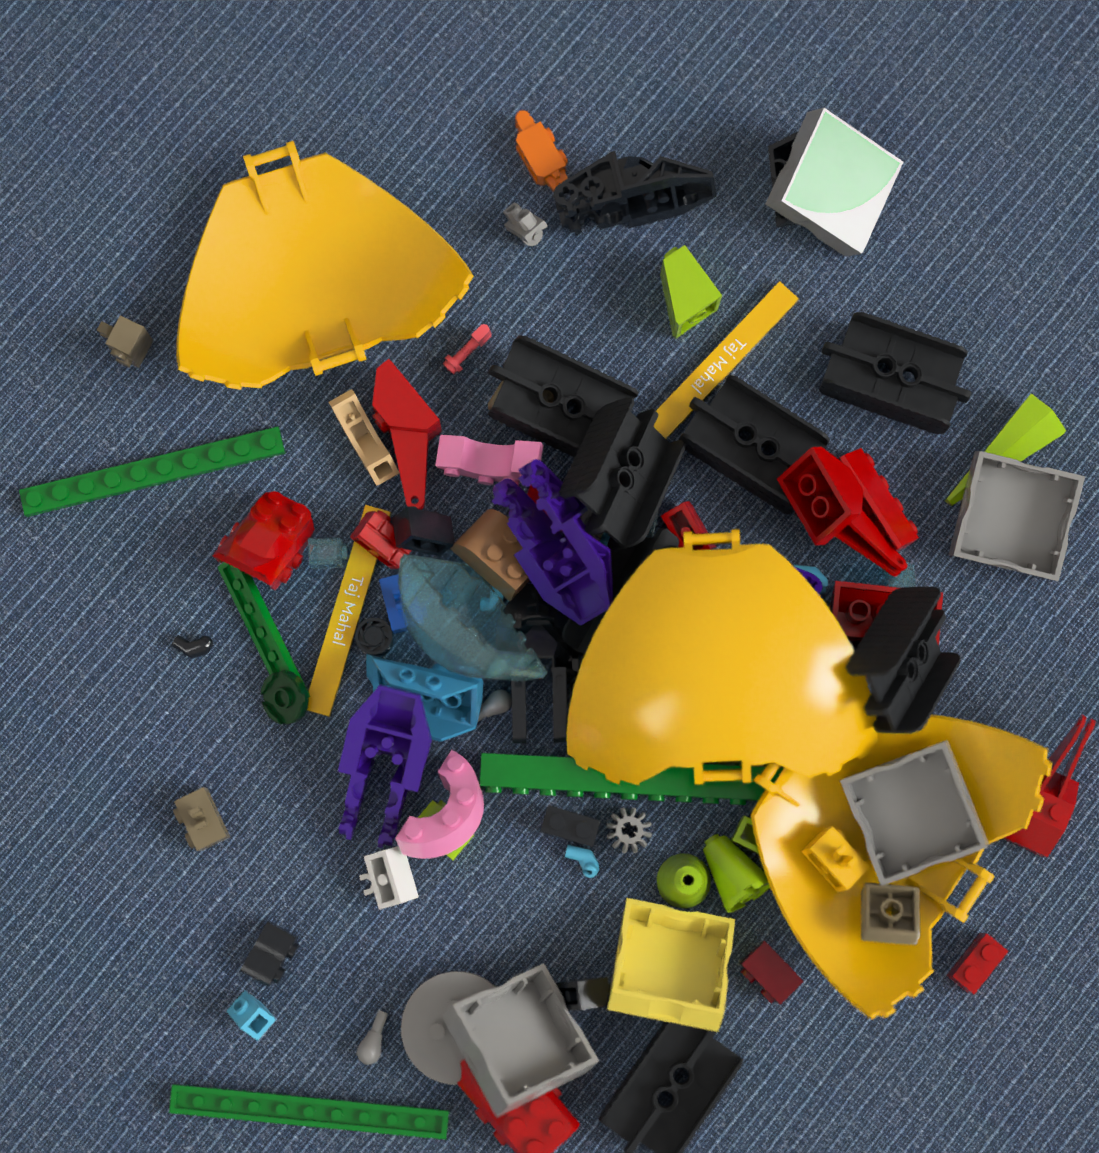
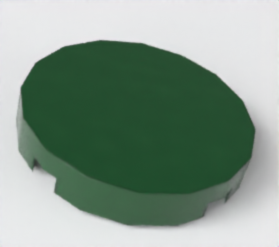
M283 670L270 674L264 680L261 687V695L264 698L262 705L269 718L278 724L288 725L298 722L305 716L308 709L309 696L306 686L300 677L293 672Z

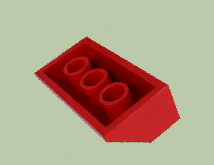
M862 448L841 456L839 460L853 471L864 490L862 510L892 547L899 552L914 543L919 538L917 527L911 520H907L902 511L904 509L901 502L896 497L893 498L888 490L889 484L887 480L876 472L872 457L868 453H864Z
M835 581L829 610L839 623L847 639L861 642L881 607L888 599L889 594L899 588ZM942 592L933 610H942ZM939 630V632H938L937 635H936V640H937L938 646H939L940 630Z

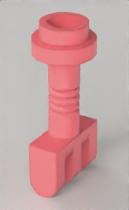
M482 324L471 335L472 338L453 357L450 355L445 357L446 361L443 365L453 375L462 370L460 364L478 346L482 347L490 339L492 334L488 325Z

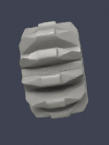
M621 808L622 819L613 813L611 818L617 824H606V828L615 830V833L607 835V839L617 837L618 840L613 843L612 847L615 849L620 843H623L622 853H627L628 844H631L633 853H637L636 842L645 848L647 843L641 837H652V833L643 831V828H648L652 824L651 822L644 824L640 822L646 816L644 812L638 818H635L636 808H631L630 816H627L625 808ZM625 823H629L631 827H636L637 832L633 833L635 835L633 838H629L628 834H622L621 829L625 828Z

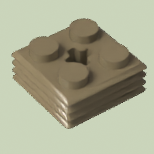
M864 883L861 891V939L864 941L917 945L920 937L919 888ZM886 911L891 912L892 916H889Z

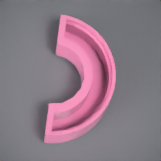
M440 435L435 466L444 470V475L459 477L462 475L478 479V483L483 485H493L494 481L500 482L506 478L513 480L519 485L521 482L518 478L522 475L518 469L534 459L541 461L543 444L541 442L515 440L513 445H495L471 440L465 436Z
M453 750L450 751L438 770L444 788L450 791L447 804L440 812L431 817L416 818L409 816L395 838L402 854L406 856L424 859L451 853L473 836L481 822L484 811V798L477 777L469 762Z

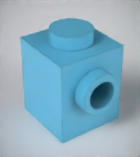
M244 991L226 1011L240 1029L257 1041L276 1020L264 1004L247 991Z

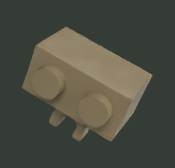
M121 315L114 327L101 321L97 329L100 336L107 338L105 344L111 350L110 354L116 358L115 361L128 368L131 365L140 367L153 342L144 326Z
M202 787L174 801L177 808L173 809V812L179 824L184 823L188 831L185 834V838L191 849L195 847L197 851L201 852L230 838L208 788Z

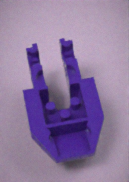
M534 459L518 469L522 475L518 479L523 486L526 485L528 487L532 485L538 490L540 498L536 501L537 504L509 478L500 481L493 487L495 499L492 502L494 505L498 503V505L510 509L507 525L523 548L515 553L514 556L542 599L579 625H583L608 610L613 603L611 549L585 531L586 526L580 516L588 511L587 507L576 496L562 498L559 494L562 481L542 461ZM561 529L566 535L565 537H563L559 532Z
M380 684L349 720L338 772L351 775L345 799V811L339 825V834L346 835V839L351 840L355 833L371 770L375 764L374 757L375 755L381 756L386 754L393 756L392 762L395 765H399L390 782L391 791L377 847L383 848L384 845L393 846L408 790L419 791L422 774L432 743V736L420 694Z

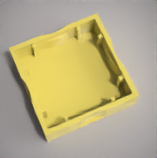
M627 898L622 916L607 1010L718 1032L725 1010L728 985L727 964L732 951L735 919L701 912L679 911L665 905Z

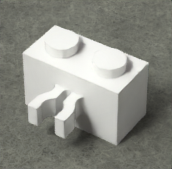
M399 846L364 856L368 873L359 875L360 880L368 879L371 881V887L363 891L365 895L375 894L379 910L419 897L408 858L402 854Z

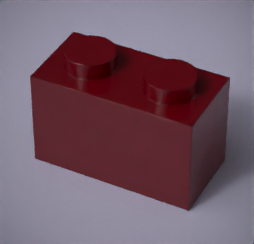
M763 940L739 963L743 967L740 971L741 974L751 984L756 981L763 988L760 993L770 1004L775 1001L781 1005L804 982Z

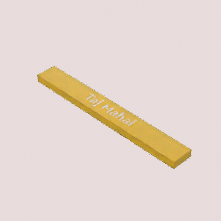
M779 281L656 410L659 415L654 428L667 439L694 411L689 407L692 399L696 397L703 401L798 302L799 298Z
M365 505L361 520L370 511L377 512L380 510L389 517H391V512ZM355 541L308 691L310 698L308 699L307 711L330 717L378 560Z

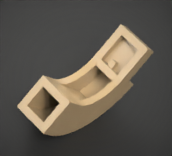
M351 389L329 401L337 420L376 486L399 474L391 455L374 430L354 391Z

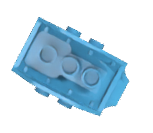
M366 654V674L373 686V692L382 684L421 695L432 740L442 742L476 729L483 701V679L476 671L446 663H437L430 669Z

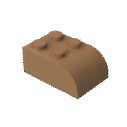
M488 509L450 549L490 585L500 591L507 600L511 601L530 581L514 556L515 553L523 548L507 525L509 518L497 510Z

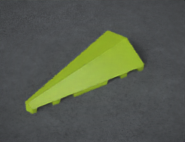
M1030 394L984 452L1021 462L1062 436L1066 429L1050 407L1033 394ZM969 471L946 498L945 502L950 506L963 499Z

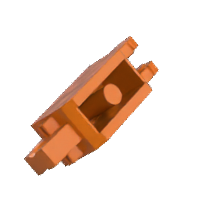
M519 111L515 115V126L518 129L516 150L535 183L542 186L547 184L554 192L560 183L568 179L566 175L568 160L561 149L557 150L553 143L555 138L549 128L545 129L541 121L536 124L528 111Z

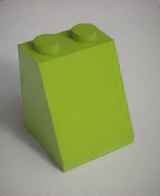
M685 245L679 249L674 247L664 255L665 259H663L660 273L671 331L675 339L716 312L722 298V294Z

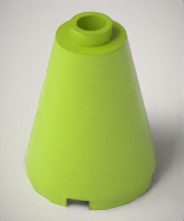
M715 834L705 841L706 847L703 849L723 906L728 913L742 909L746 906V902L751 899L755 901L770 889L765 872L726 835L719 836V834Z
M683 853L671 856L660 866L657 874V888L660 895L667 903L677 908H691L700 904L708 895L711 887V876L706 864L691 854ZM685 875H690L692 883L689 886L683 883Z

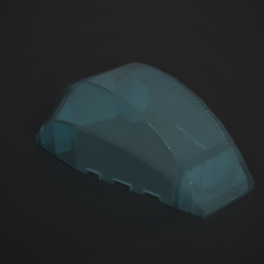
M407 554L402 556L399 565L398 587L404 623L414 641L432 660L451 672L469 678L530 681L545 677L548 672L535 651L531 648L527 649L524 645L527 640L525 635L520 631L517 633L513 627L516 623L515 619L511 614L506 615L503 611L506 607L503 600L489 583L467 563Z

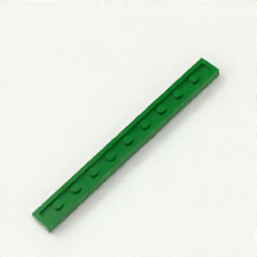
M274 427L21 489L19 493L24 515L30 517L286 453L279 427Z
M182 1084L172 1085L169 1113L445 1140L447 1138L449 1110Z

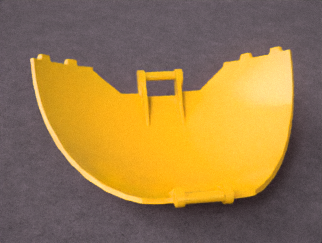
M294 141L286 142V146L251 156V154L244 155L243 158L249 176L223 184L204 228L189 273L178 323L176 350L178 370L188 373L189 377L203 382L206 379L222 383L227 388L241 390L242 387L262 388V386L273 382L290 370L312 367L315 376L323 374L322 371L356 360L361 362L367 360L364 352L365 349L371 348L382 341L419 338L432 326L435 328L445 319V313L457 299L461 300L468 291V284L472 280L473 274L459 254L422 218L377 184L333 156L322 153L300 160ZM290 156L293 165L257 175L255 166Z
M731 529V532L692 534V531L684 532V548L655 550L641 564L607 610L586 651L572 693L566 733L567 754L575 759L576 765L585 770H588L589 767L605 774L607 780L619 785L620 780L639 785L640 782L655 776L670 766L694 768L695 785H704V782L734 780H743V783H751V765L771 762L805 775L807 779L827 772V776L841 771L842 764L858 756L860 760L871 752V747L879 742L878 732L873 727V722L877 718L876 716L867 715L864 710V705L871 695L866 677L850 675L846 670L847 662L854 654V650L839 623L807 580L772 546L766 544L740 545L739 529ZM732 543V549L693 551V545ZM742 761V769L703 770V762Z
M931 715L924 728L912 734L878 733L879 742L871 747V752L860 760L858 756L842 764L841 771L827 776V772L807 779L805 775L784 768L773 784L770 780L780 765L771 762L767 764L761 775L757 774L753 780L766 789L754 807L751 818L761 863L780 910L796 939L815 966L842 996L868 1018L873 1019L878 1015L886 1018L896 1011L893 1005L905 996L914 998L924 990L920 984L934 972L931 969V929L944 912L965 923L969 917L967 915L968 911L987 882L991 883L995 876L976 864L984 851L983 849L950 862L937 863L926 867L919 873L888 883V885L919 888L920 937L917 945L862 940L861 891L864 883L880 884L867 851L864 833L854 818L840 780L948 740L987 840L991 844L1023 828L1027 830L1033 811L1040 812L1044 800L1039 794L1043 775L1050 776L1052 762L1047 759V748L991 726L947 716ZM831 826L840 829L846 835V841L853 849L859 850L864 855L865 862L870 867L848 890L837 892L801 852L822 829ZM968 870L978 877L956 908L946 900L965 871ZM886 911L889 916H892L891 912Z

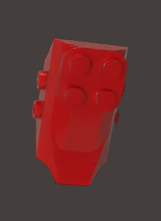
M266 492L253 505L242 522L234 524L229 537L225 535L222 538L218 549L212 556L219 563L225 562L265 582L275 591L282 582L285 584L288 582L293 568L297 570L304 558L302 553L315 531L311 512L305 505L297 503L279 492Z
M465 1058L460 1062L462 1074L461 1080L457 1084L478 1108L475 1113L484 1124L490 1122L496 1129L493 1132L496 1139L503 1146L508 1144L515 1153H552L580 1126V1123L559 1098L562 1092L558 1087L496 1117Z

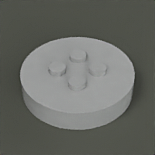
M451 971L428 979L415 990L403 1012L401 1035L405 1051L419 1071L437 1082L458 1085L457 1082L461 1080L462 1074L460 1062L464 1059V1056L442 1017L453 1004L484 990L496 988L495 985L474 973Z

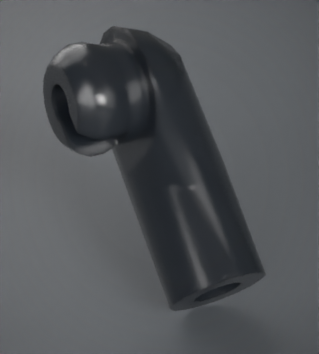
M177 635L171 646L190 658H196L209 653L213 646V641L209 636L204 635L200 639L189 642L182 636Z

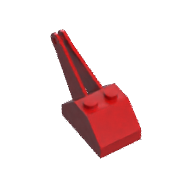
M388 359L376 369L372 402L375 414L372 416L378 428L384 434L388 431L392 436L407 507L414 506L422 509L425 505L428 444L430 440L442 432L440 419L393 362ZM418 499L419 501L417 504H413L412 500Z
M811 447L777 478L814 545H825L833 537H836L894 577H897L901 571L907 568L905 559L892 547L862 510L864 490L853 471L823 447Z
M1084 715L1079 717L1074 727L1048 759L1052 762L1050 776L1043 775L1039 794L1044 800L1040 812L1033 811L1027 830L1023 828L1002 839L1041 857L1049 856L1065 832L1076 806L1079 782L1072 780L1071 776L1082 750L1094 729L1095 720L1090 719L1083 729L1087 717ZM1083 729L1062 775L1055 772Z

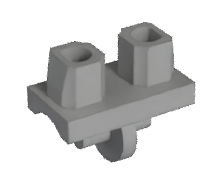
M517 203L511 204L503 211L509 220L504 224L507 231L521 238L522 242L529 246H535L541 241L543 236L542 229L547 227L543 219L532 214L528 209H521Z

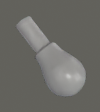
M501 689L494 691L482 704L478 722L485 717L489 718L493 715L507 712L512 705L510 693Z
M382 1011L377 1012L372 1029L368 1031L366 1037L357 1048L358 1059L366 1065L374 1064L381 1056V1041L383 1037L381 1033L388 1016L387 1013Z

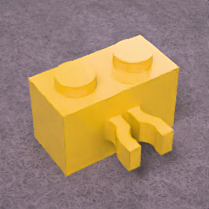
M831 826L822 829L801 852L837 892L848 890L870 867L866 864L864 855L849 845L846 841V835L840 829Z

